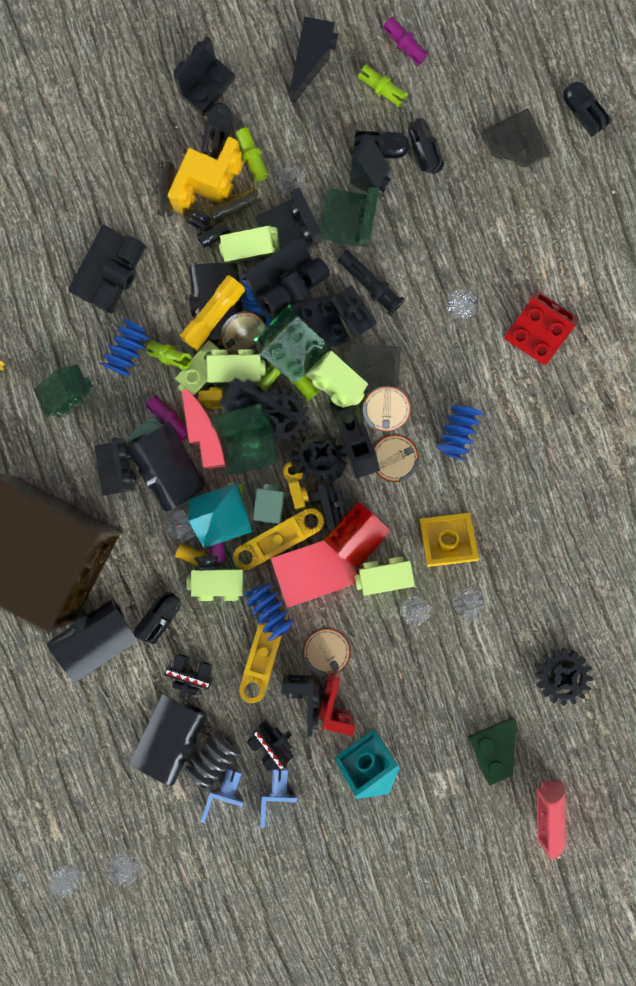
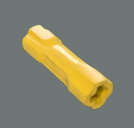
M228 275L197 317L184 329L180 338L198 351L218 322L245 292V288Z

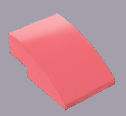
M187 389L182 390L189 443L195 446L200 445L203 467L207 469L229 467L223 440L210 414Z
M324 540L271 558L287 608L356 583L355 575H358L355 566L338 555Z
M541 781V789H537L538 842L549 859H556L563 853L566 847V792L562 781Z

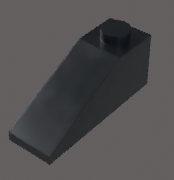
M304 16L290 87V102L295 103L329 60L331 49L336 50L338 33H334L335 22Z
M366 133L352 157L350 183L376 198L379 192H385L390 184V166L371 135Z
M330 402L329 404L355 478L357 479L380 471L377 454L358 406L350 405L343 408Z

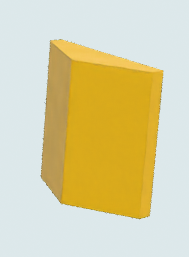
M470 513L421 518L419 520L427 567L479 561Z

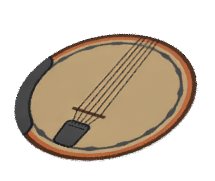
M244 311L234 314L224 323L221 330L220 341L223 348L228 350V353L231 355H238V350L248 349L257 341L265 340V323L259 315L253 312Z
M382 386L376 388L368 394L363 403V415L366 422L378 431H395L401 428L410 417L411 404L409 398L402 390L396 387Z
M397 434L388 435L380 439L374 446L380 471L376 473L382 479L389 482H401L411 477L416 471L419 463V453L415 444L407 437Z
M332 628L318 629L311 633L304 643V661L308 668L318 675H333L334 669L341 672L350 660V644L347 638L338 630Z

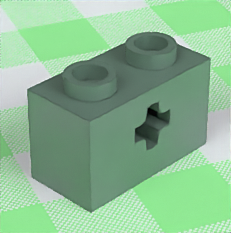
M264 484L263 489H257L253 520L281 523L285 493L280 491L279 486Z

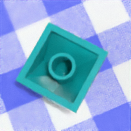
M238 483L189 499V523L203 548L253 532Z
M375 728L334 757L336 764L357 799L389 794L400 769Z

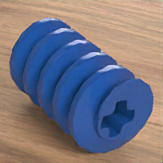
M123 318V322L128 327L119 326L118 330L123 336L114 335L113 339L118 345L109 344L108 348L113 354L104 353L103 357L108 363L99 362V364L121 376H130L131 374L126 367L136 366L131 358L141 357L137 353L136 348L145 349L141 339L149 341L150 337L145 333V329Z
M454 405L451 410L456 415H449L447 418L453 425H445L444 429L449 434H442L440 437L446 444H438L437 449L451 458L465 462L466 460L460 455L461 453L469 454L470 451L464 445L473 444L468 434H477V431L471 426L480 425L481 422L475 416L484 415V413L469 406Z
M273 583L261 584L243 595V598L251 597L247 602L249 607L256 606L252 614L254 616L261 615L257 621L258 624H267L262 630L263 633H272L268 638L269 642L291 629L290 626L295 621L294 618L285 619L289 610L280 611L284 601H274L279 593L269 592L274 586Z

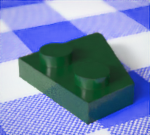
M513 717L468 736L489 786L513 776L516 722Z

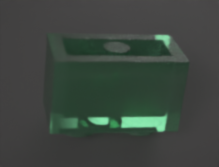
M79 365L55 370L34 389V392L46 418L54 415L57 418L69 415L72 412L71 408L78 407L84 403L83 399L91 393L89 388H92L93 385L89 377L84 378Z

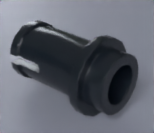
M221 219L206 230H199L200 233L196 236L205 249L206 247L211 248L214 242L221 239V235L230 234L231 232L225 221Z

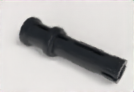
M346 250L339 257L337 262L371 293V299L378 301L387 310L389 316L393 315L404 303L405 298L403 296L399 297L391 290L388 282H381L349 250ZM353 266H356L368 278V280H366L362 275H360L353 268ZM386 295V296L389 297L393 302L390 303L384 296Z

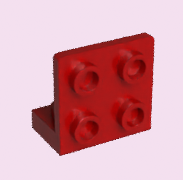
M535 290L521 314L506 333L504 339L541 364L547 365L575 328L578 317L538 290Z
M358 502L324 541L343 559L348 560L356 568H359L390 533V529Z
M334 669L333 675L328 674L324 690L325 694H327V699L321 700L318 720L322 721V729L353 737L355 730L354 716L350 715V711L346 709L335 708V711L332 710L340 681L339 670Z

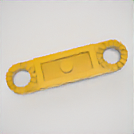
M307 508L242 544L233 553L234 564L240 569H252L319 532L325 524L323 513L317 508ZM307 514H315L317 516L318 524L315 528H310L305 524ZM247 550L252 553L253 560L250 564H245L241 561V551Z
M282 605L280 607V610L283 611L286 610V608ZM258 624L239 688L241 698L248 703H257L264 698L283 636L281 635L269 642L268 638L272 633L265 634L262 631L267 624ZM252 682L256 683L260 688L259 694L254 698L248 697L245 692L246 686Z

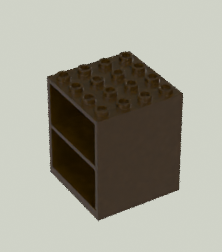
M0 474V609L47 633L76 621L122 531L17 476Z

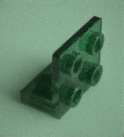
M369 187L368 195L329 188L320 230L322 240L369 248L379 188Z
M290 304L253 340L259 354L293 383L298 382L330 350L329 344L302 321L298 312Z
M261 404L210 417L212 427L221 437L225 468L228 475L278 462L270 415Z

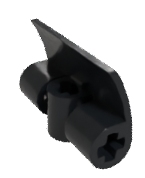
M103 224L68 291L111 314L123 291L131 287L136 275L135 268L146 249V245L129 235L123 236Z
M303 235L245 273L255 300L261 310L269 317H273L288 305L294 304L307 296L311 289L330 275L329 268L322 259L315 258L312 260Z
M205 263L189 267L191 286L189 302L193 319L205 307L215 294L216 289L228 275L240 283L237 263ZM241 297L218 322L203 345L208 340L213 344L220 340L224 323L234 314L242 312Z
M169 421L149 435H140L126 444L127 450L139 468L138 472L147 487L152 490L165 512L175 509L205 488L206 484Z
M111 599L92 613H87L69 625L68 629L48 641L47 646L66 674L74 682H77L136 643L139 639L134 636L133 631L123 620L125 616L115 600Z
M163 694L130 764L164 784L174 785L197 741V735L206 719L207 713L193 705L184 706Z

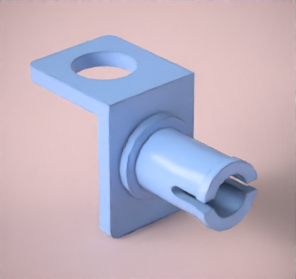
M226 769L221 790L210 791L201 819L202 823L206 821L213 798L243 806L244 800L237 798L235 795L240 777L242 776L241 772L236 771L233 781H231L233 769Z
M279 769L272 770V793L262 795L260 828H265L267 801L297 802L296 795H289L287 793V769L281 770V780H279Z

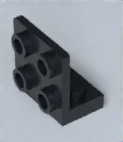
M208 36L202 42L199 41L195 44L191 55L186 61H181L177 65L173 75L180 97L202 116L206 114L210 107L236 79L235 74L216 59L212 40Z
M300 187L290 191L291 200L255 217L259 228L265 226L277 228L280 249L301 235L304 236L307 248L322 242V233Z
M331 295L292 304L276 316L296 363L305 360L317 351L349 341L341 318L330 301Z
M235 377L219 402L220 406L249 424L259 415L264 403L293 421L296 418L295 415L289 412L291 406L249 379L242 382Z
M115 437L111 438V443L94 445L102 496L134 491L137 478L135 470H131L129 460L133 458L126 448V441Z
M284 674L282 694H287V697L291 699H301L303 695H308L307 737H312V730H318V708H313V703H319V683L314 682V675Z

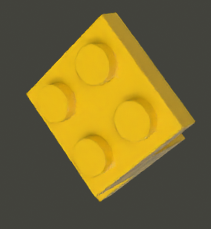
M228 136L218 160L188 148L167 195L175 212L185 215L186 210H190L194 204V193L221 205L225 198L228 199L233 190L232 181L234 176L240 174L244 164L238 140Z

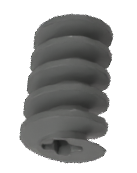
M221 732V738L216 735L212 736L216 743L215 745L208 742L205 744L209 751L208 753L202 750L198 752L201 760L191 759L195 766L194 768L188 765L184 767L192 781L203 789L211 787L214 783L213 779L220 777V771H226L227 763L232 764L235 760L234 756L241 754V748L225 732Z

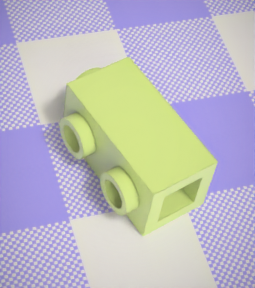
M265 226L220 236L221 243L219 249L224 262H240L271 256L280 250L276 227Z
M208 340L193 357L190 367L182 370L175 378L180 383L177 387L179 390L187 389L196 398H198L199 391H204L211 384V382H207L206 355H212V350H220L211 341Z
M254 349L238 350V355H228V350H212V355H206L207 382H232L235 377L242 382H245L246 379L261 381V376H265V360H260V355H254Z
M332 351L318 356L306 374L316 388L326 392L331 397L333 403L343 408L357 405L365 395L363 392L368 386L366 381Z
M403 556L389 558V563L379 565L378 561L363 563L364 568H359V575H355L357 590H362L365 596L414 587L410 560H404Z
M193 569L191 570V575H187V590H191V596H198V601H213V596H223L224 601H237L239 596L245 594V570L216 569L195 571Z

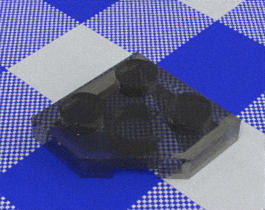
M528 108L483 129L481 132L493 157L514 161L516 165L525 168L547 158L550 154Z
M350 344L348 366L368 383L365 389L368 394L382 386L398 388L401 347Z

